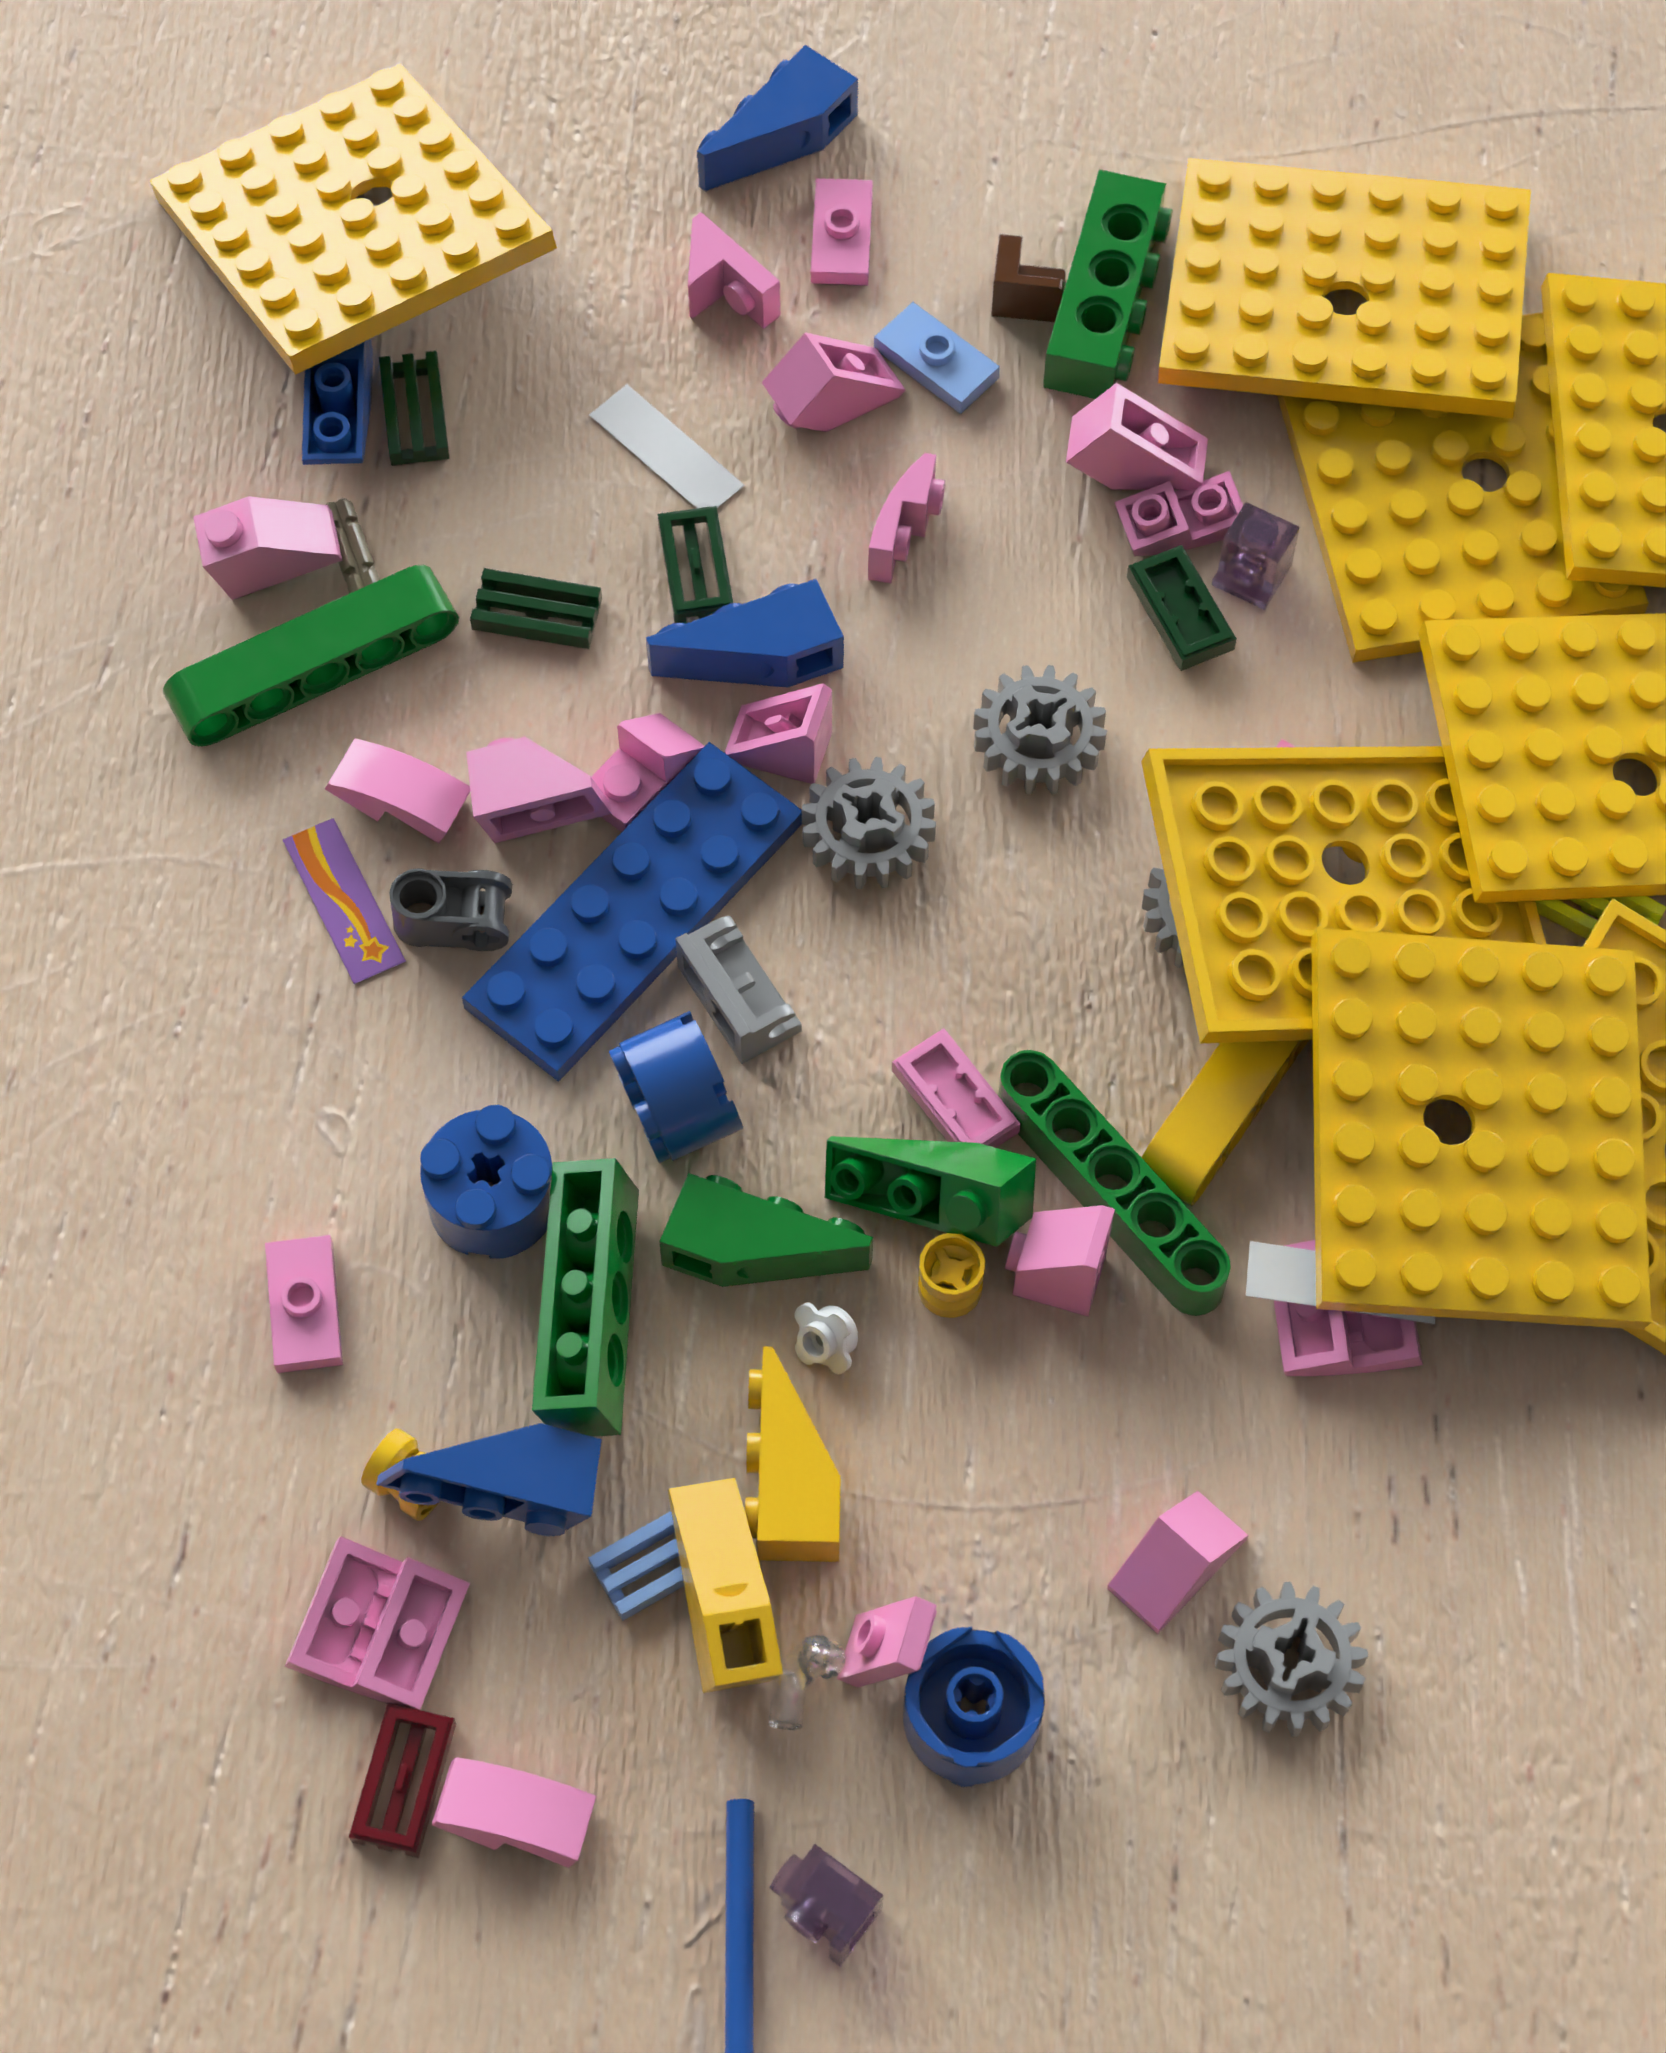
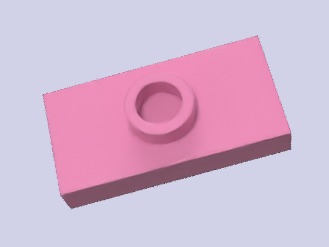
M816 178L811 284L868 286L873 180Z
M944 1028L892 1061V1072L947 1141L981 1143L997 1148L1019 1133L1020 1122Z
M325 1235L265 1243L273 1358L276 1372L284 1373L343 1365L334 1249L331 1236Z
M914 1596L857 1614L837 1679L859 1688L920 1670L936 1616L937 1605Z

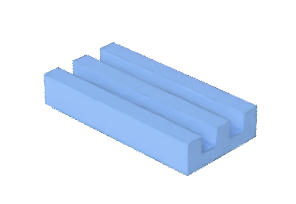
M671 1511L588 1557L589 1565L622 1621L684 1587L681 1566L626 1597L621 1588L678 1557L676 1538L613 1574L609 1570L674 1533Z

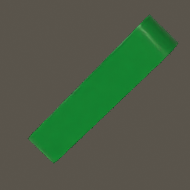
M414 565L183 668L167 680L163 687V694L188 741L198 747L209 746L443 640L455 630L459 623V616L432 569L426 565Z
M1034 1050L1019 1051L1011 1055L1003 1064L1000 1073L998 1096L1020 1122L1018 1135L1083 1207L1103 1205L1115 1209L1110 1237L1176 1309L1191 1316L1205 1315L1215 1310L1222 1301L1231 1269L1230 1259L1224 1247L1052 1059L1044 1053ZM1020 1083H1032L1041 1088L1043 1092L1036 1096H1024L1016 1092L1013 1087ZM1071 1128L1079 1131L1085 1138L1079 1142L1068 1143L1059 1139L1055 1132ZM1113 1174L1125 1180L1127 1186L1117 1190L1107 1189L1098 1183L1097 1178ZM1146 1221L1160 1222L1169 1229L1170 1234L1164 1237H1152L1144 1233L1139 1225ZM1190 1268H1199L1209 1273L1214 1282L1208 1285L1192 1284L1185 1279L1182 1272Z

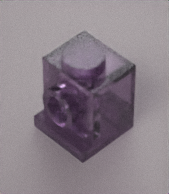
M1245 502L1224 536L1219 568L1213 577L1212 586L1265 610L1292 566L1300 527Z
M816 1844L813 1845L803 1860L796 1854H793L779 1870L770 1885V1889L781 1897V1905L788 1909L784 1915L787 1923L814 1943H818L822 1936L830 1941L829 1959L840 1967L883 1908L882 1893Z

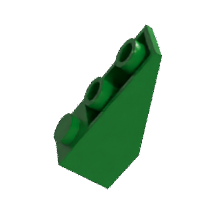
M831 1136L826 1142L824 1198L946 1233L962 1234L974 1241L997 1247L1033 1217L1036 1158L981 1143Z
M688 1173L659 1241L662 1266L721 1287L869 1270L873 1255V1237L865 1235L864 1230L851 1221L836 1217L825 1221L805 1214L799 1205L788 1199L770 1196L765 1200L743 1192L738 1184L725 1177L708 1175L705 1179Z

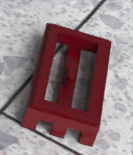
M387 1703L350 1830L349 1839L352 1843L360 1845L368 1843L376 1845L381 1850L392 1852L393 1849L404 1852L407 1856L419 1858L455 1731L456 1722L454 1718ZM400 1722L411 1724L382 1829L370 1827ZM427 1728L436 1730L407 1834L397 1833L426 1730Z

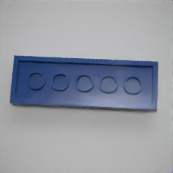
M709 742L462 997L464 1009L559 1082L677 957L675 938L685 933L690 934L707 925L802 825V809Z

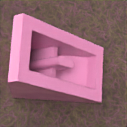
M823 683L741 705L725 754L742 766L810 784L815 783L832 735V689Z
M1196 1491L1157 1518L1108 1584L1107 1589L1159 1634L1247 1540L1248 1534L1199 1491Z

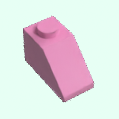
M804 333L762 381V384L775 402L773 404L775 413L783 422L793 428L802 427L828 432L898 399L905 391V388L877 348Z
M1116 383L1072 417L1066 463L1112 490H1147L1171 481L1174 490H1195L1203 484L1208 438Z
M248 496L193 516L203 568L232 600L342 561L333 513L328 505Z
M526 737L518 739L501 738L492 741L487 747L466 752L473 817L494 843L612 814L610 802L590 775Z
M1099 1205L1034 1212L1028 1233L1024 1234L1016 1231L1008 1253L1005 1269L1016 1272L1013 1295L1088 1317L1106 1259L1115 1209Z

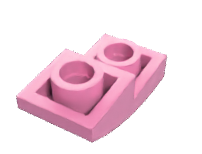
M924 453L899 479L884 503L869 544L868 580L891 583L896 561H907L911 535L925 537L929 514L940 516L945 492V480L935 479V454Z
M1230 471L1204 480L1203 484L1195 490H1178L1174 492L1171 481L1114 502L1134 556L1157 555L1180 545L1185 550L1252 530Z
M354 739L325 790L377 822L386 811L439 844L470 793V786L410 755L372 742Z
M456 1757L451 1761L432 1826L493 1850L506 1843L569 1868L579 1859L596 1796L527 1772Z

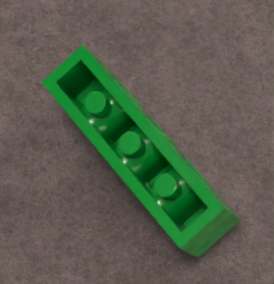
M1098 170L1047 348L1043 388L1096 399L1116 384L1117 380L1128 381L1135 347L1128 346L1127 342L1130 333L1141 334L1148 300L1140 299L1143 287L1150 289L1154 287L1160 254L1152 253L1155 242L1166 243L1173 209L1163 207L1166 183Z
M616 1158L553 1162L532 1411L546 1425L592 1437L621 1435L639 1189Z

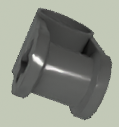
M421 868L407 870L392 882L389 892L394 931L400 940L416 947H457L475 951L501 949L509 941V930L504 925L505 900L510 898L513 884L510 878L504 874L489 870H472L468 872L436 871ZM415 903H426L433 906L424 913H413L406 910ZM484 907V913L480 915L481 908Z

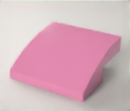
M1315 1240L1284 1246L1315 1251ZM1274 1300L1283 1369L1286 1376H1332L1370 1373L1423 1365L1416 1321L1350 1311L1316 1309V1306Z
M340 1536L331 1552L285 1667L381 1702L420 1710L470 1583L407 1557L402 1562Z

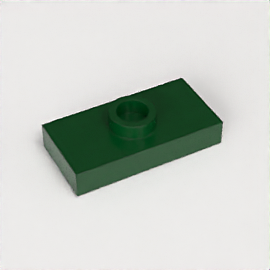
M1182 545L1128 566L1127 579L1180 671L1235 650L1237 638Z

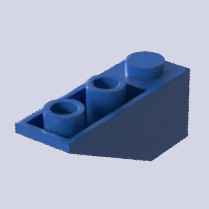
M804 45L789 61L783 60L772 72L769 81L754 95L746 96L737 106L734 115L718 131L713 130L703 138L697 150L699 187L704 191H708L822 151L858 115V78L807 45Z
M371 339L305 370L302 437L303 465L363 463L372 404L373 348Z
M817 579L799 585L794 583L782 585L767 596L744 604L731 603L725 605L712 615L686 624L673 623L662 628L657 634L646 637L648 669L651 676L788 688L844 668V636Z
M538 1423L403 1459L379 1474L377 1485L399 1490V1497L410 1503L433 1505L442 1501L462 1506V1513L470 1518L494 1521L506 1517L525 1522L524 1528L531 1533L543 1536H560L566 1530L592 1516L602 1439Z

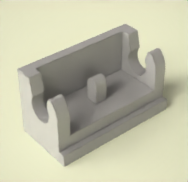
M731 916L721 917L690 934L685 933L675 938L678 968L741 1064L802 1031V1024L789 1004L784 1002L744 942L743 935Z

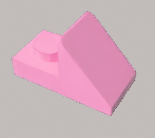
M700 212L692 218L688 274L689 316L691 318L696 317L724 295L729 305L738 314L743 316L747 314L764 329L780 317V281Z
M661 713L622 721L617 726L619 749L591 776L611 805L612 814L601 817L621 832L705 747Z

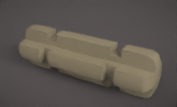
M342 498L336 502L325 504L328 505L333 513L342 561L338 563L344 580L348 585L349 594L379 581L380 579L374 568V562L361 525L357 521L358 517L353 503L348 499Z

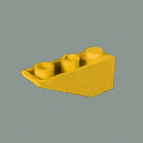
M763 1346L762 1369H749L748 1409H761L760 1433H747L746 1473H759L758 1497H745V1514L752 1538H757L758 1560L839 1562L841 1476L774 1348Z
M730 1478L669 1488L668 1496L703 1693L770 1682L783 1675L771 1603L736 1479Z

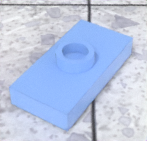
M914 302L874 336V347L879 350L881 355L960 414L999 379V365Z

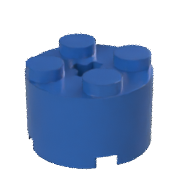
M690 1011L622 1041L618 1047L608 1051L659 1164L670 1158L672 1161L677 1160L743 1129L733 1100L729 1101L726 1096L727 1091L723 1083L725 1081Z
M489 1105L482 1110L467 1112L451 1119L423 1147L420 1156V1176L430 1219L438 1235L454 1250L469 1255L468 1252L489 1255L490 1259L508 1258L527 1250L546 1233L552 1159L543 1136L527 1120L513 1114L507 1107ZM488 1182H492L493 1184L497 1185L490 1187Z
M962 1627L948 1630L933 1638L927 1644L921 1669L909 1673L905 1685L903 1724L912 1750L927 1768L961 1787H972L976 1784L993 1782L1015 1771L1032 1752L1040 1731L1045 1703L1043 1676L1040 1668L1025 1646L1012 1636L996 1630L993 1633L984 1630H972L973 1627ZM966 1697L973 1704L985 1700V1713L978 1715L974 1710L965 1713L961 1710L962 1698Z

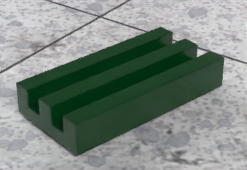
M437 350L425 352L426 359L418 360L414 359V353L402 354L403 361L391 362L390 356L379 357L391 466L450 459ZM428 375L436 446L429 447L424 446L417 376ZM405 378L412 440L411 449H401L394 379Z
M717 506L659 513L658 526L674 622L686 624L689 617L698 616V619L714 614L719 608L733 603ZM706 522L719 597L707 598L695 528L697 523ZM683 526L695 600L684 601L672 527Z
M487 568L483 569L481 576L482 586L478 588L476 594V608L472 609L470 616L472 630L584 649L590 648L602 602L601 587ZM490 608L524 612L527 617L491 612ZM553 617L582 622V625L580 627L545 620Z

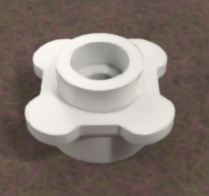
M804 1303L799 1306L795 1311V1320L799 1324L795 1351L799 1359L807 1365L813 1363L826 1365L835 1374H842L847 1371L852 1364L849 1353L856 1348L858 1343L857 1327L851 1316L842 1308L832 1305L825 1306L820 1310H817L811 1303Z

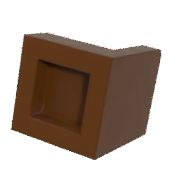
M999 234L991 316L1055 322L1064 292L1065 271L1060 268L1020 265L1023 236Z

